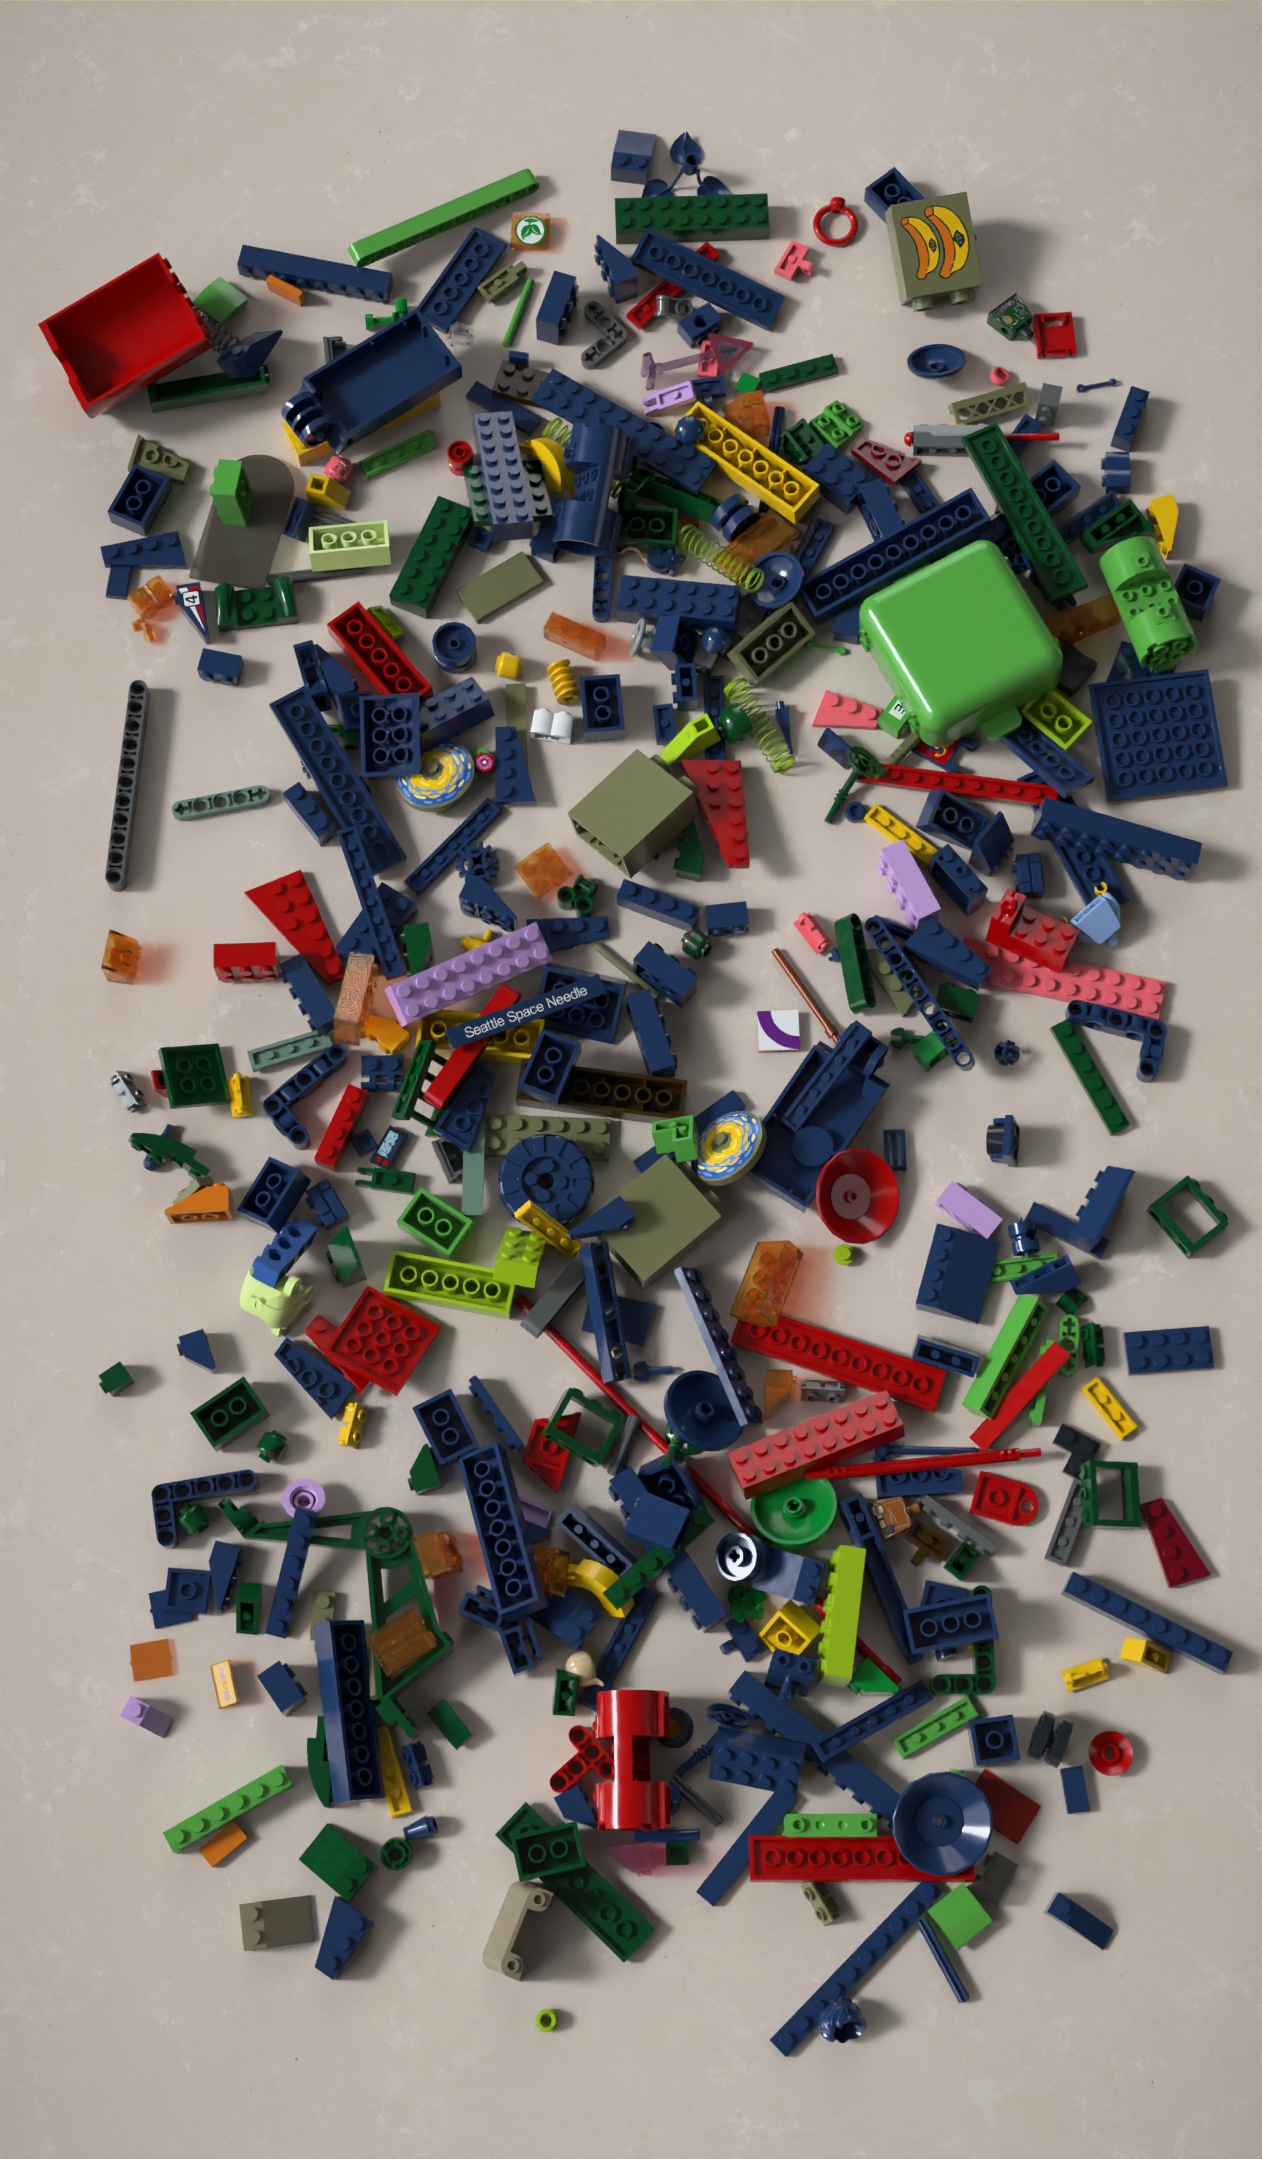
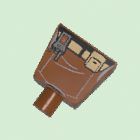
M901 1496L873 1500L866 1504L882 1543L910 1529L912 1526L910 1518L921 1514L917 1502L905 1506Z

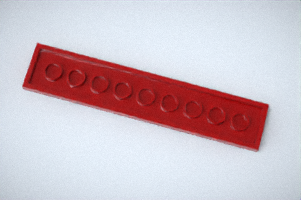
M746 1303L742 1306L730 1341L732 1345L876 1394L887 1390L891 1399L932 1413L934 1412L947 1372Z
M749 1835L750 1882H974L975 1880L974 1865L956 1875L934 1876L917 1870L902 1856L893 1835H877V1837Z

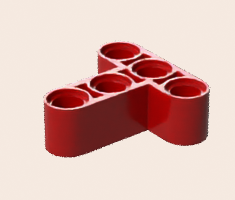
M581 1725L572 1727L568 1734L569 1741L578 1752L550 1778V1787L558 1794L569 1790L592 1768L603 1780L610 1781L614 1779L612 1775L605 1776L601 1769L605 1764H615V1761L585 1727ZM576 1730L584 1732L585 1738L583 1741L576 1742L573 1740L572 1735ZM596 1747L600 1751L596 1759H590L587 1756L589 1748ZM579 1762L582 1764L583 1770L581 1773L573 1774L571 1772L570 1766L572 1763ZM557 1777H563L566 1780L564 1788L557 1789L554 1787L553 1783Z

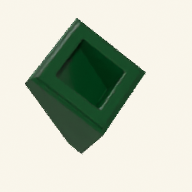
M1074 1288L1073 1290L1065 1291L1056 1302V1305L1067 1315H1074L1088 1298L1077 1288Z

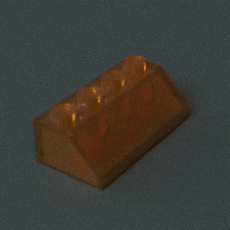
M790 1240L757 1242L729 1314L759 1327L776 1326L804 1253Z

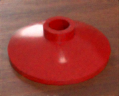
M1104 1731L1093 1738L1089 1745L1088 1755L1092 1766L1099 1773L1106 1776H1116L1125 1772L1131 1765L1133 1749L1129 1740L1121 1733ZM1107 1750H1111L1113 1752L1112 1758H1108L1106 1756Z

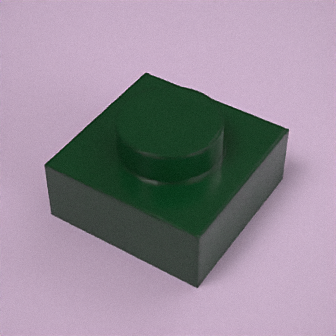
M666 1842V1866L689 1865L688 1842Z

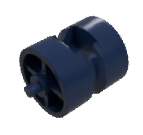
M1018 1218V1222L1008 1226L1009 1236L1014 1240L1011 1244L1014 1256H1026V1259H1030L1031 1254L1041 1251L1039 1239L1034 1236L1037 1234L1034 1220L1022 1221V1218Z

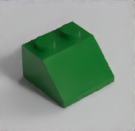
M868 1657L852 1673V1679L847 1685L855 1695L859 1693L861 1696H894L899 1691V1688Z

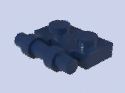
M403 1055L361 1056V1077L369 1078V1082H361V1089L369 1090V1092H376V1090L395 1092V1090H401L403 1081H395V1077H403ZM388 1077L387 1082H376V1078Z

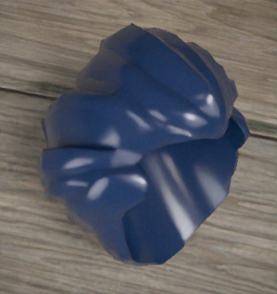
M840 1996L837 2001L832 2000L831 2006H827L820 2013L818 2028L821 2035L827 2041L834 2042L837 2040L839 2043H846L849 2040L859 2038L867 2028V2022L856 2003H852V2000L849 1998L845 1999L843 1996Z

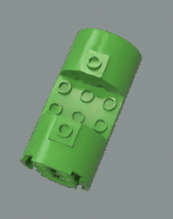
M1149 536L1133 537L1107 550L1101 557L1099 564L1141 667L1143 669L1149 667L1155 673L1175 668V665L1182 662V657L1187 654L1192 655L1196 651L1198 640L1155 539Z

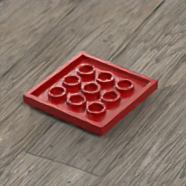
M367 1285L325 1348L323 1355L393 1395L398 1396L439 1333L441 1326Z

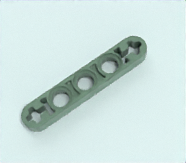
M258 785L178 801L173 804L172 813L176 820L188 821L264 806L269 803L271 795L266 786ZM259 792H263V799L259 798ZM251 793H252V796H253V797H252V798H253V801H251V799H250V795H249V794H251ZM239 795H244L247 797L245 803L239 804L236 802V798ZM219 799H225L227 804L225 807L219 808L216 806V802ZM199 803H205L207 808L205 811L199 812L196 810V806ZM190 805H192V809H193V812H194V813H191V812H190V807H189ZM181 807L185 810L183 815L179 814V808Z

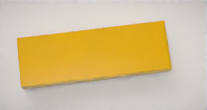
M1098 1376L1080 1390L1120 1441L1138 1428L1137 1424Z

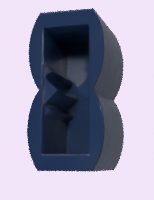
M1106 452L1105 457L1101 458V470H1104V475L1101 477V487H1105V493L1112 490L1115 493H1129L1131 487L1130 453Z

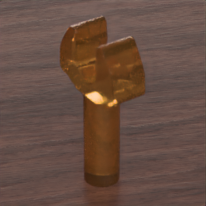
M678 511L677 520L681 522L680 530L688 524H693L696 528H699L698 518L693 516L687 517ZM687 528L683 533L687 534L691 528Z

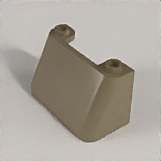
M517 1881L511 1884L483 1951L482 1960L486 1967L514 1980L521 1981L524 1974V1963L519 1955L511 1952L527 1909L534 1912L544 1911L548 1906H551L555 1896L554 1893L525 1882Z

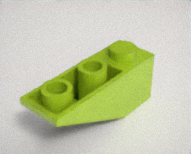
M707 713L689 722L665 747L660 755L669 767L672 768L679 764L681 760L690 758L720 741L721 738Z

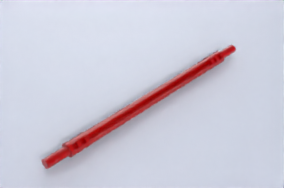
M1012 1448L825 1467V1470L805 1473V1480L823 1478L834 1480L1020 1461V1458L1040 1457L1041 1448L1023 1450Z

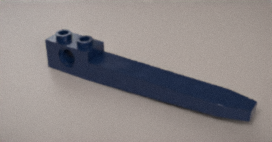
M860 1493L837 1503V1509L852 1545L855 1544L858 1548L866 1549L864 1568L898 1649L909 1665L922 1661L923 1655L912 1656L903 1610L908 1608L862 1494Z

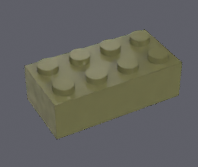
M790 602L778 608L727 652L726 655L749 685L760 683L816 633L793 602Z

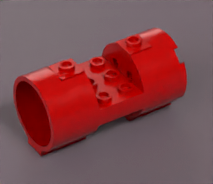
M610 1690L598 1692L597 1716H595V1721L592 1725L593 1734L596 1739L612 1740L611 1749L612 1754L615 1755V1764L612 1765V1777L615 1778V1782L598 1783L593 1791V1801L596 1803V1807H598V1830L657 1831V1829H671V1783L651 1782L650 1740L670 1738L669 1692L663 1690Z

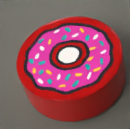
M488 753L477 755L474 760L476 771L480 774L491 773L495 767L494 758Z

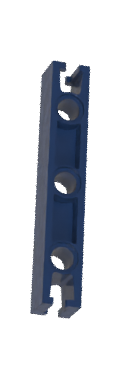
M608 1242L588 1243L579 1247L602 1381L603 1384L611 1383L615 1380L620 1382L630 1379L632 1376Z

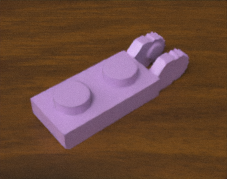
M689 380L654 392L655 394L643 398L642 404L650 406L657 402V405L651 406L644 411L645 416L650 417L658 415L659 412L662 413L694 402L697 399L693 383Z

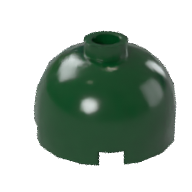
M738 703L729 705L720 713L718 718L719 727L716 728L719 736L732 744H743L754 738V735L750 736V732L753 731L751 722L744 710L740 711L737 708L740 706Z

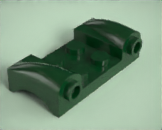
M287 576L278 577L274 581V586L235 590L229 583H221L214 589L219 632L299 623L294 581Z

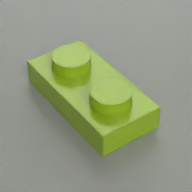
M381 605L367 609V612L392 641L403 638L405 632Z

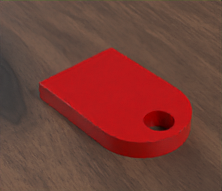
M980 1471L969 1509L970 1514L1015 1527L1026 1525L1035 1517L1038 1511V1498L1032 1488L1014 1480ZM1023 1502H1029L1032 1505L1033 1510L1031 1513H1024L1021 1510Z

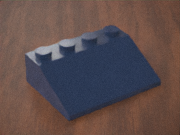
M419 693L359 696L362 777L367 780H380L422 774Z
M548 962L544 968L539 995L597 975V973ZM599 974L606 994L538 1019L545 1020V1029L613 1044L628 981Z
M937 1223L916 1299V1309L978 1325L999 1244L961 1229Z

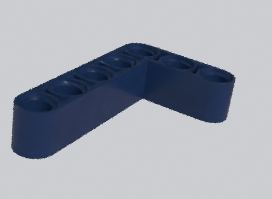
M240 1470L156 1485L152 1490L151 1496L158 1542L166 1549H173L179 1543L175 1505L253 1492L259 1486V1478L252 1470ZM252 1476L254 1477L253 1483L245 1486L243 1484L244 1478ZM225 1480H232V1486L229 1489H222V1483ZM203 1484H211L209 1492L202 1493L200 1491ZM188 1487V1495L185 1497L179 1496L180 1489ZM166 1490L168 1492L167 1498L165 1500H158L159 1492ZM170 1512V1519L162 1522L160 1520L161 1514ZM167 1533L173 1534V1540L170 1543L163 1542V1537Z

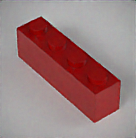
M348 1084L314 1157L316 1165L336 1172L350 1142V1138H352L369 1101L368 1091Z

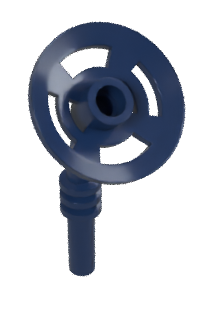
M712 1704L706 1710L707 1717L719 1727L743 1729L749 1725L748 1715L734 1706ZM737 1716L742 1722H738L734 1717ZM717 1731L705 1745H701V1749L698 1747L697 1752L694 1751V1755L675 1770L680 1778L699 1761L702 1763L703 1758H707L706 1755H711L710 1752L714 1749Z

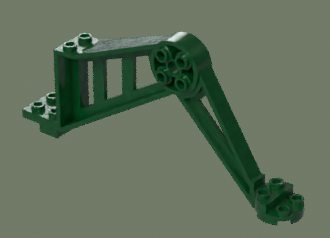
M230 1498L227 1500L223 1499L218 1503L219 1507L244 1539L287 1544L290 1534L288 1532H290L292 1521L266 1524L263 1520L260 1523L250 1509L247 1511L243 1507L238 1509ZM380 1507L373 1511L317 1517L314 1529L352 1525L351 1539L312 1535L310 1546L366 1552L378 1698L382 1702L375 1709L391 1729L399 1724L408 1737L414 1741L419 1737L416 1732L419 1727L410 1716L407 1719L404 1717L403 1713L406 1711L396 1698L453 1653L455 1650L452 1645L455 1643L446 1630L443 1633L440 1631L414 1543L412 1525L403 1512L393 1507ZM378 1517L382 1524L380 1527L372 1523ZM388 1517H392L390 1521H386ZM398 1517L406 1523L407 1527H396L398 1524ZM370 1531H375L372 1535H368ZM401 1534H405L403 1538H399ZM380 1539L375 1546L376 1552L368 1547L367 1542L375 1543ZM394 1541L397 1545L402 1546L396 1552H394V1547L392 1546ZM383 1548H388L386 1552H382ZM407 1563L412 1581L384 1602L381 1569H395ZM416 1595L422 1617L388 1644L386 1618ZM427 1632V1636L434 1644V1647L391 1681L390 1660L423 1633Z

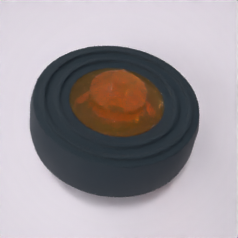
M670 1708V1738L657 1740L668 1748H680L686 1745L691 1739L694 1730L690 1715L682 1709Z

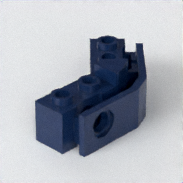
M477 1585L476 1595L467 1592L457 1611L458 1614L500 1634L514 1677L534 1671L533 1661L536 1659L542 1661L544 1659L529 1616L522 1617L526 1621L529 1632L523 1634L516 1620L507 1622L498 1615L496 1606H491L479 1600L480 1597H483L495 1603L491 1590ZM526 1638H528L534 1654L532 1656L527 1654L523 1642Z

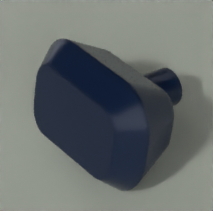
M834 947L831 950L832 956L828 959L829 961L835 960L836 963L841 962L839 949Z

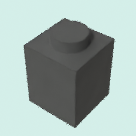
M700 644L692 663H695L696 673L702 676H711L719 660L720 652L710 654Z

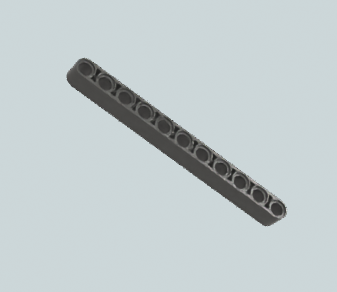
M142 680L133 681L129 687L105 879L110 889L115 892H120L126 887L150 703V692L146 683ZM144 690L142 694H136L137 691ZM138 708L142 709V710H141L140 712H138V713H134V712H133L135 709H138ZM139 727L137 731H131L132 728ZM133 745L137 746L134 750H128ZM129 764H135L131 769L126 768ZM126 783H132L130 787H124ZM123 802H130L127 806H121ZM123 820L128 821L125 825H119ZM125 839L124 843L116 844L118 840ZM117 858H123L120 863H114ZM120 877L118 882H111L113 878Z

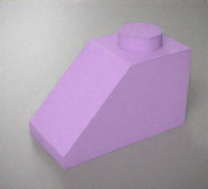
M130 1696L120 1715L162 1738L173 1717Z

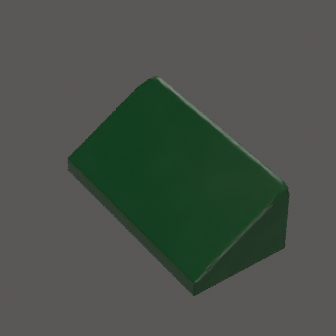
M556 1669L552 1701L553 1715L575 1716L579 1675L562 1669Z

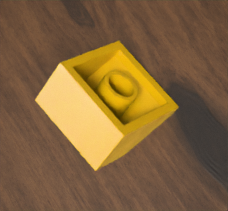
M790 1599L778 1610L757 1637L772 1652L777 1648L800 1655L820 1633L821 1627Z

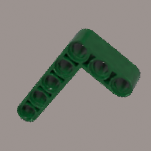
M635 469L630 477L622 483L617 500L618 505L631 509L645 497L668 507L678 508V511L709 523L714 512L723 503L720 499L700 491L696 495L672 480L644 469Z
M985 1585L975 1587L970 1594L971 1597L975 1596L977 1591H982L985 1594L990 1593L992 1601L991 1590ZM994 1641L988 1642L986 1646H981L980 1644L972 1645L973 1674L936 1675L930 1682L931 1692L936 1696H986L990 1694L996 1684ZM980 1657L988 1659V1668L979 1666L978 1659ZM940 1679L946 1683L944 1691L936 1689V1680ZM960 1679L965 1680L968 1683V1689L965 1691L958 1689L957 1681ZM981 1679H986L990 1683L989 1690L985 1691L979 1687Z

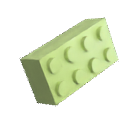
M388 520L309 527V549L313 572L392 564Z

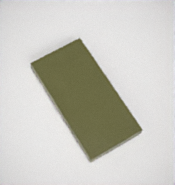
M523 551L455 591L475 622L478 623L544 583Z

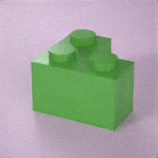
M693 1115L652 1122V1137L657 1154H668L674 1151L677 1162H689L698 1159L699 1134Z

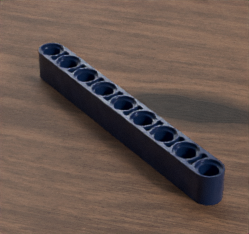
M868 918L864 925L867 934L955 1064L962 1071L972 1070L975 1066L974 1056L879 918ZM880 925L878 931L871 932L872 926ZM885 941H891L888 948H882V944ZM897 957H901L902 961L899 964L894 965L893 960ZM906 974H913V978L910 981H904ZM918 990H924L922 997H915V993ZM928 1007H936L934 1013H926ZM940 1023H947V1027L944 1030H937ZM951 1040H958V1044L955 1047H948ZM963 1056L970 1057L969 1062L966 1064H960V1059Z

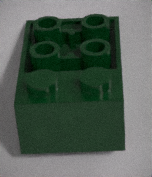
M428 922L403 926L404 933H401L403 950L406 952L404 953L407 978L429 969L434 954Z

